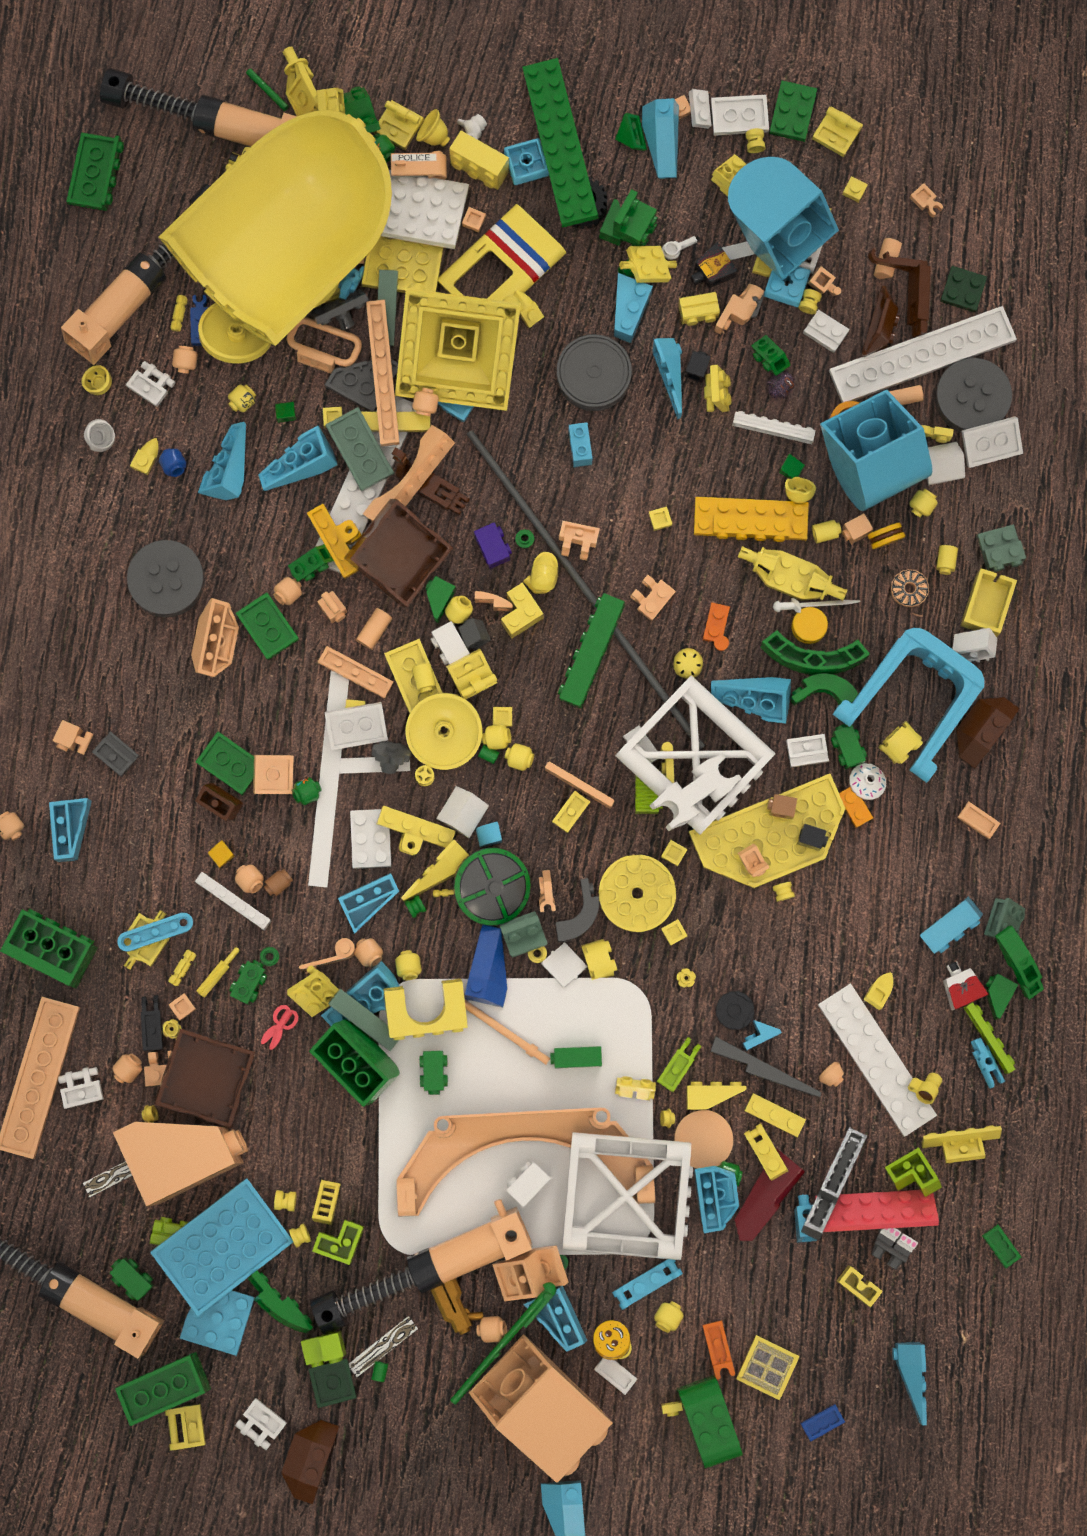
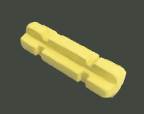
M177 296V304L174 308L173 321L170 326L172 331H181V322H183L185 306L188 300L186 296Z
M186 950L183 955L184 958H181L174 970V975H171L169 978V982L174 986H179L182 981L181 977L185 976L191 966L190 962L194 961L196 957L194 952Z

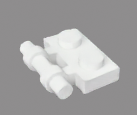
M144 361L141 368L145 372L142 374L136 370L126 386L158 407L168 394V391L163 388L164 385L172 388L176 382L167 373L163 374L157 370L155 365ZM153 375L159 380L155 383L149 378Z
M89 1067L82 1068V1071L74 1073L72 1071L66 1072L65 1075L58 1077L59 1083L67 1082L68 1087L60 1089L64 1109L104 1100L100 1080L92 1082L91 1076L98 1075L97 1067L90 1069ZM84 1078V1084L74 1085V1080Z
M255 1398L243 1414L249 1421L245 1424L239 1419L235 1426L241 1430V1434L247 1435L255 1441L254 1444L256 1446H261L267 1450L271 1444L265 1438L269 1435L275 1439L287 1422ZM253 1424L263 1431L261 1435L251 1428Z

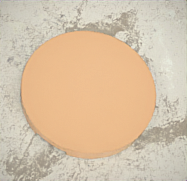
M698 1110L686 1115L679 1122L675 1131L674 1141L691 1142L690 1166L698 1169L719 1166L722 1161L728 1158L733 1147V1133L730 1125L721 1115L709 1110Z

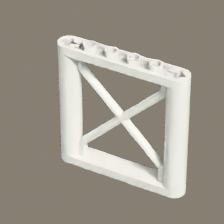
M691 675L615 756L658 796L673 783L647 759H692L694 770L700 765V758H713L722 753L726 758H747L754 766L711 812L702 805V801L695 805L700 813L690 820L688 824L701 835L715 819L719 821L726 812L723 810L727 806L731 808L737 802L738 798L736 796L740 792L744 794L751 786L749 782L752 779L756 781L762 775L763 771L761 769L776 753ZM682 698L689 705L692 751H644L638 743ZM697 707L743 750L699 751Z
M572 1132L562 1250L681 1260L683 1237H687L688 1225H684L685 1217L689 1218L690 1206L686 1205L687 1198L691 1197V1186H688V1180L693 1176V1166H690L691 1142ZM596 1154L663 1161L630 1189L626 1190ZM578 1157L589 1158L621 1195L584 1227L572 1226ZM670 1165L680 1166L674 1235L663 1234L633 1198L637 1192ZM627 1202L656 1238L590 1231Z

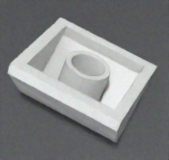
M957 442L928 447L932 463V475L926 478L928 486L965 478L964 453Z
M456 786L436 819L470 838L489 805L473 793Z

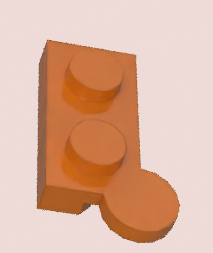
M711 602L703 640L714 642V647L717 650L724 651L729 646V640L723 634L730 607Z

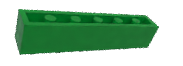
M603 593L602 597H598L595 607L597 610L594 615H590L587 623L590 625L587 632H583L580 642H582L580 650L576 649L573 655L575 662L572 667H568L565 675L567 677L565 685L561 684L558 691L561 701L582 709L625 607V601Z

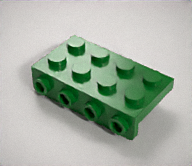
M81 132L66 200L68 205L108 211V206L113 201L112 188H115L117 182L115 177L116 170L120 168L119 155L124 150V142H122L120 136L116 135L115 138Z

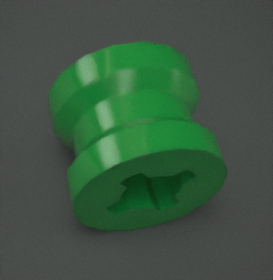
M419 895L414 896L412 900L405 901L413 918L417 917V914L420 912H426Z

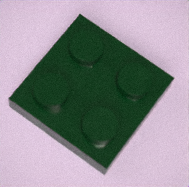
M951 266L940 302L976 313L987 276Z
M348 1358L337 1363H326L308 1369L317 1408L357 1398Z

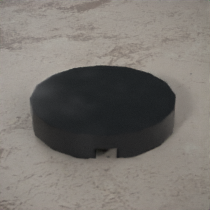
M731 991L724 994L718 1000L716 1016L725 1028L740 1030L752 1021L754 1005L745 993Z

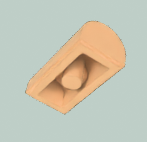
M885 238L878 258L883 259L882 255L887 251L891 257H898L902 243L895 239ZM876 264L874 276L878 279L892 278L895 268Z
M920 385L889 391L901 405L923 401V391Z
M376 608L356 638V641L373 650L392 621V617L383 610Z

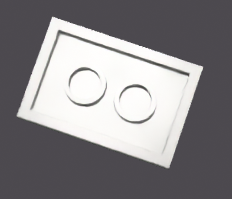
M766 95L711 98L714 136L745 134L746 131L755 128L763 129L764 133L769 132Z
M1016 416L962 430L966 462L969 468L1023 454L1019 422Z
M381 702L324 712L331 750L388 740Z
M381 809L350 811L353 869L392 867L390 829L376 824Z

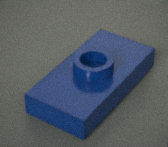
M833 1404L800 1424L811 1442L845 1423L836 1404Z

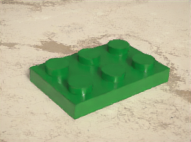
M782 80L769 134L805 142L817 88Z
M268 592L236 612V615L267 661L299 640Z
M220 732L215 734L196 760L199 766L242 796L254 781V756Z

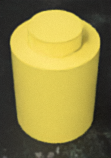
M830 520L812 525V533L816 544L839 538V534H841L839 522L836 523L835 520Z
M950 545L939 546L936 569L939 570L940 574L950 575L951 572L955 571L958 554L957 547Z
M425 663L414 666L412 670L417 691H422V693L432 692L436 684L431 664Z

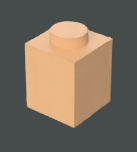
M865 514L845 523L842 528L843 537L846 541L849 540L851 544L867 537L873 531Z

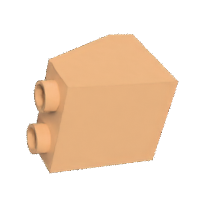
M134 1122L113 1132L146 1206L159 1205L243 1164L244 1162L240 1155L248 1151L240 1131H235L234 1129L229 1131L227 1127Z
M524 1334L469 1392L470 1396L494 1427L556 1483L563 1476L572 1474L578 1468L580 1458L591 1446H596L605 1439L608 1428L612 1425V1421L598 1405Z

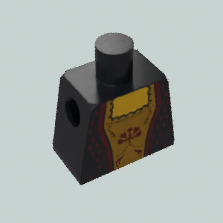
M717 242L695 262L697 272L691 275L690 279L695 286L704 281L708 288H712L735 278L737 269Z

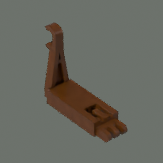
M873 248L868 253L870 262L909 272L907 325L912 326V336L914 338L921 336L927 332L929 320L931 266H928V261L891 257L888 251L882 255L883 259L877 258Z
M395 447L391 454L393 455L392 459L397 461L396 478L400 482L406 476L414 461L411 460L410 462L407 459V455ZM433 472L417 491L419 495L444 510H451L457 515H460L462 511L456 507L464 509L466 506L460 500L466 503L470 500L460 493L458 487Z

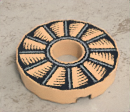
M908 569L901 571L895 576L891 583L890 591L897 604L912 608L919 606L925 601L929 592V585L922 573ZM905 585H913L915 591L913 593H907L905 591Z

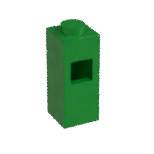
M601 1046L554 1048V1053H550L551 1065L555 1064V1069L602 1067Z

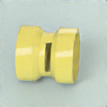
M755 128L746 131L745 135L748 140L747 151L749 153L764 151L766 149L765 142L763 141L764 130Z
M805 289L802 295L803 301L800 302L798 308L804 313L816 314L818 309L817 303L820 302L822 295L815 290Z
M276 1190L274 1210L287 1209L294 1212L297 1193L291 1191L284 1193L283 1191Z

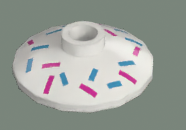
M863 763L857 765L851 771L849 784L852 791L858 797L864 800H873L879 798L884 793L886 778L877 766ZM867 777H870L873 782H869Z

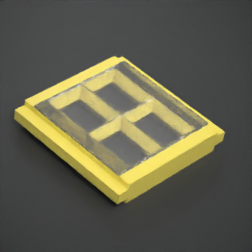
M756 1335L736 1379L780 1400L799 1356Z

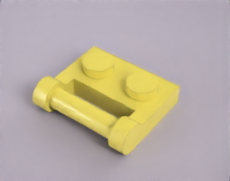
M201 1404L171 1408L165 1411V1416H168L170 1450L206 1445ZM176 1414H181L184 1442H179Z

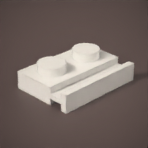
M818 309L803 331V334L835 353L850 329Z
M825 734L786 740L790 768L829 762Z

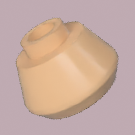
M833 1062L819 1075V1081L829 1087L832 1085L838 1086L844 1080L842 1077L844 1072L840 1063Z

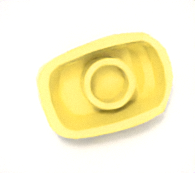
M542 552L534 560L530 584L535 589L550 591L557 582L558 562L552 553Z

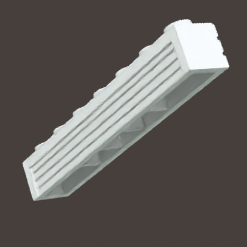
M743 411L735 412L732 424L735 427L811 445L816 431L811 427L803 428L798 424L782 423L777 419L769 420L767 417H757L755 414L748 415Z
M201 872L195 880L197 884L264 931L271 923L269 918L205 873Z

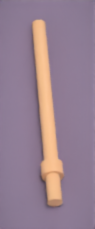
M465 1000L467 1011L524 1049L530 1057L534 1056L545 1065L548 1063L550 1058L540 1052L537 1046L534 1044L530 1045Z

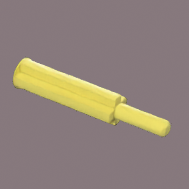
M237 947L233 949L224 962L222 960L196 990L199 995L205 998L230 968L228 966L229 963L240 951Z

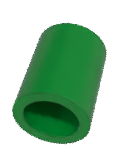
M484 745L478 757L494 764L500 752L489 749Z
M375 1361L371 1380L385 1382L388 1364Z

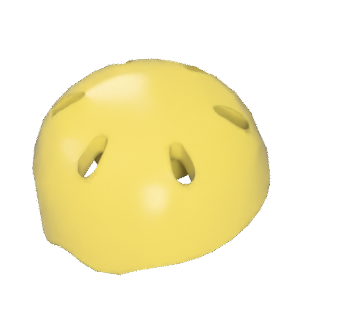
M101 365L90 367L82 377V386L93 395L105 394L112 384L110 373Z
M794 477L787 479L785 482L786 495L793 502H808L815 494L816 486L810 480Z
M692 648L680 650L674 657V670L678 676L688 679L691 675L694 678L697 677L703 667V659L700 653Z

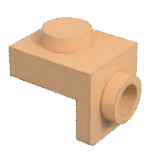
M755 844L738 853L744 867L752 877L761 876L770 868Z

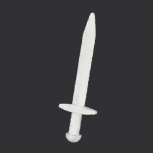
M791 598V602L780 603L776 601L773 604V609L776 612L794 609L797 613H801V607L858 603L860 600L799 603L795 598Z

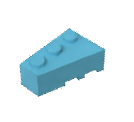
M391 873L338 897L354 934L399 892Z
M968 896L959 905L921 933L920 937L934 954L937 951L942 953L950 947L948 945L953 939L958 941L965 935L964 930L968 927L972 930L980 924L979 919L983 913Z
M557 1287L556 1294L539 1312L536 1319L544 1325L552 1337L567 1352L585 1344L587 1338L564 1287ZM536 1298L527 1301L523 1305L528 1309Z

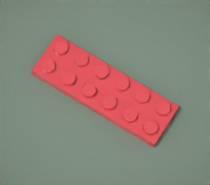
M921 1190L840 1194L823 1232L938 1226L939 1218L934 1194L932 1193L924 1197Z

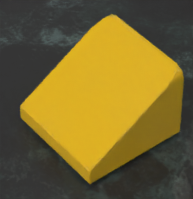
M222 840L208 852L219 868L235 857Z

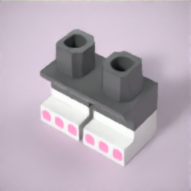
M896 1228L879 1229L872 1242L874 1246L871 1255L881 1260L885 1251L891 1254V1257L886 1264L896 1270L902 1262L906 1263L918 1242L901 1233Z

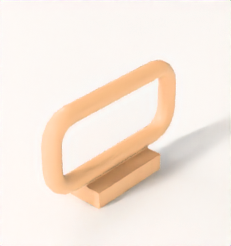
M304 317L287 334V343L291 348L298 351L297 362L330 374L335 369V364L343 367L354 364L362 348L361 340L355 334L327 324H317L313 319ZM304 324L350 340L355 346L348 359H341L297 343L294 340V336L299 326Z

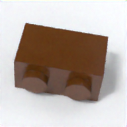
M214 783L203 785L195 802L226 822L235 819L243 805V802Z

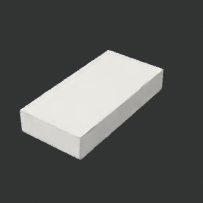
M602 1358L594 1368L596 1372L624 1395H626L637 1380L634 1375L615 1360Z

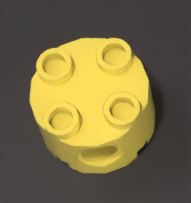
M907 721L902 723L903 726L901 728L898 726L882 742L883 744L878 746L894 764H902L908 759V753L911 750H917L923 744L921 741L922 737L914 731Z

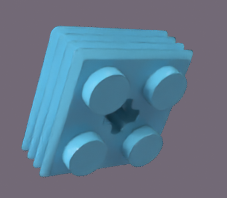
M539 138L504 148V155L509 157V171L514 185L549 176ZM527 159V161L529 162V164H525V163H524V160Z
M798 266L783 280L771 271L764 297L799 307L810 270ZM785 281H789L790 284L785 286Z

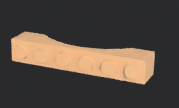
M431 425L420 439L417 457L406 476L390 491L375 498L363 515L372 522L390 499H397L406 506L455 442L445 432Z

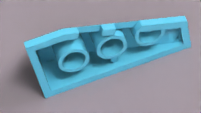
M674 98L656 99L642 106V127L659 179L677 178L679 105Z
M656 338L653 341L652 353L676 417L680 419L682 415L680 359L682 350L679 343L676 344L674 338Z
M245 422L233 424L229 428L221 443L222 450L212 459L214 465L210 472H205L198 493L222 500L238 498L241 494L245 465Z
M766 677L715 680L711 682V694L725 705L744 709L745 713H754L768 722L786 724L791 696V679Z
M380 961L346 993L370 1012L376 1013L385 1010L383 989L399 987L400 985L395 975ZM331 1006L321 1015L330 1026L336 1022L348 1020Z
M581 1480L541 1483L542 1505L555 1536H585Z

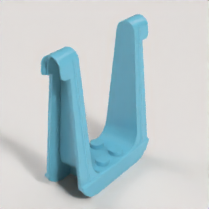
M911 628L906 630L897 639L853 703L844 700L832 715L850 727L906 656L914 655L921 658L925 666L936 669L940 677L950 679L956 687V695L909 769V771L927 783L937 770V765L931 760L984 688V677L974 664L934 635L922 628Z

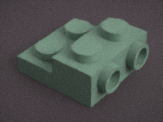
M1014 524L977 534L978 543L988 571H1002L1005 569V566L1009 565L1017 567L1022 565L1026 559L1022 542L1018 539Z

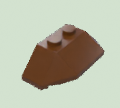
M883 285L879 291L861 357H866L886 349L888 343L892 344L894 339L893 326L897 327L900 316L897 315L898 307L886 286Z
M1005 697L979 699L956 729L959 758L975 769L1020 708Z
M319 1420L294 1434L281 1471L294 1498L310 1504L314 1503L340 1426Z

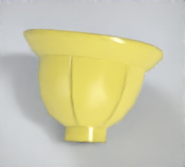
M438 109L432 110L424 119L417 133L416 140L418 142L424 141L427 144L441 145L442 147L449 142L448 129L440 118Z

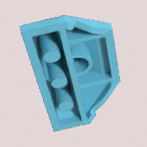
M717 1166L695 1169L694 1178L703 1232L709 1233L724 1230L726 1223L732 1218L739 1207L735 1173Z

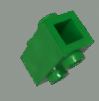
M767 335L751 345L754 351L752 354L754 359L758 363L762 362V366L767 372L771 371L777 376L791 365L785 352Z
M325 544L314 547L289 564L288 567L291 570V575L297 582L302 580L308 582L316 577V572L319 571L321 573L328 569V564L334 560Z
M846 724L836 727V731L832 733L831 742L840 754L838 755L840 765L844 766L847 770L863 764L866 761L867 754L865 748L859 744L860 736L857 729H853L852 725L850 727L846 726Z
M253 960L252 963L249 961L246 964L243 963L238 971L240 976L237 982L234 981L229 989L231 992L230 996L247 1005H250L251 1002L254 1003L259 994L256 992L259 985L263 986L268 976L265 974L267 970L263 969L264 964Z
M423 1051V1056L419 1058L420 1067H423L424 1075H420V1087H424V1091H428V1095H440V1091H444V1087H448V1075H444V1067H447V1055H444L443 1051Z
M119 1258L111 1266L113 1269L110 1272L113 1276L111 1280L119 1287L122 1285L127 1290L125 1293L130 1299L139 1301L153 1288V1278L146 1272L142 1273L138 1269L139 1265L132 1258L129 1260L127 1258L122 1260Z

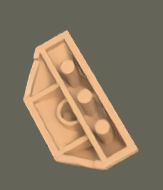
M211 598L198 619L191 654L196 673L215 677L232 664L239 626L231 606L227 602Z

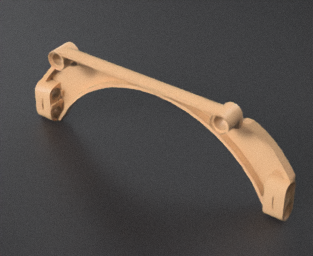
M605 1108L440 1116L434 1121L435 1131H428L398 1176V1217L419 1216L430 1194L452 1169L467 1158L492 1146L516 1141H544L571 1148L572 1132L629 1136L617 1121H610V1112ZM598 1111H604L607 1114L605 1122L601 1123L596 1120ZM442 1119L447 1120L449 1124L445 1131L439 1130L437 1126L438 1122ZM596 1154L626 1190L630 1189L653 1170V1165L648 1159ZM654 1179L633 1196L638 1204L655 1203Z

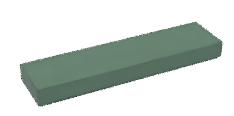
M379 270L378 300H385L389 344L394 346L398 271Z
M339 989L328 1003L387 1050L391 1051L399 1041L389 1037L388 1026L385 1022L342 989Z

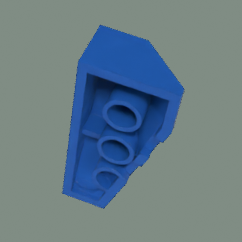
M482 924L467 982L465 1000L503 1008L507 993V979L501 928Z

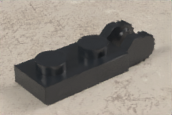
M158 995L153 997L154 1011H148L147 997L142 996L141 998L142 1012L140 1013L143 1051L163 1050L162 1018Z

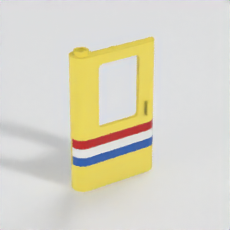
M515 204L439 276L438 283L449 294L464 296L454 287V284L485 254L493 252L513 271V274L487 298L503 301L507 296H514L515 291L525 293L566 254V251L523 208Z

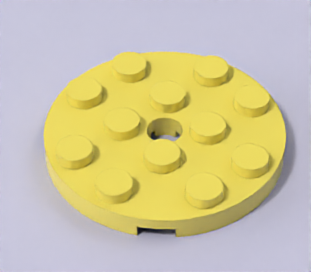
M645 855L625 856L615 861L605 871L599 886V902L605 916L617 927L630 932H645L661 925L670 915L676 900L675 882L669 870L658 860ZM635 888H639L643 892V896L639 899L632 896V890Z

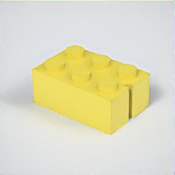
M463 131L459 132L449 148L450 163L455 169L459 171L462 169L471 178L483 181L491 189L495 188L498 190L509 173V157Z
M981 568L976 574L960 626L974 631L990 628L995 636L998 637L1001 633L1017 580L1000 575L996 582H993L997 573Z

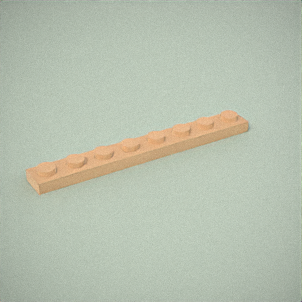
M385 300L367 301L381 446L399 445Z

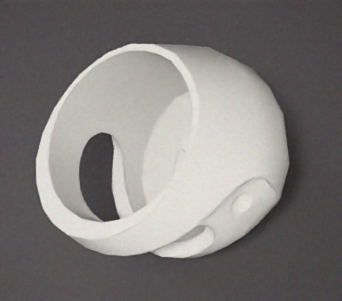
M95 419L87 425L84 438L91 450L103 452L113 446L115 432L107 421Z

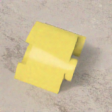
M601 939L581 945L592 980L614 976V971L617 970L615 960H610L609 952L612 951L609 941Z

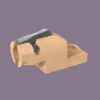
M748 284L739 297L733 294L715 325L714 331L721 335L723 330H728L732 321L744 325L750 318H756L764 298V291L756 285Z

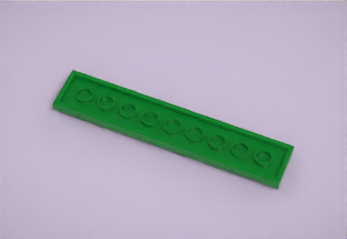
M555 58L523 66L562 228L599 219L559 60Z

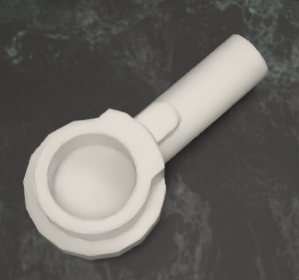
M693 236L680 243L677 241L667 242L662 247L664 257L668 260L678 258L681 250L697 243L696 237Z

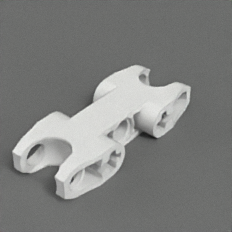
M723 753L706 760L696 767L692 773L697 779L682 789L678 782H675L649 805L652 810L661 806H666L672 810L673 820L666 826L668 831L683 826L696 817L700 811L695 805L707 796H710L714 802H717L729 793L742 779L739 774L732 778H725L719 773V764L726 758Z

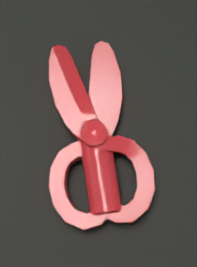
M287 1005L277 1007L273 1014V1020L276 1025H273L265 1032L261 1039V1044H265L272 1038L269 1049L273 1050L282 1038L283 1029L290 1030L296 1026L299 1019L298 1013L291 1010ZM286 1009V1011L278 1021V1013L280 1012V1010ZM292 1014H293V1015H294V1021H293V1023H292L291 1025H289V1026H286V1023L288 1022V1020L290 1019V1017H291Z

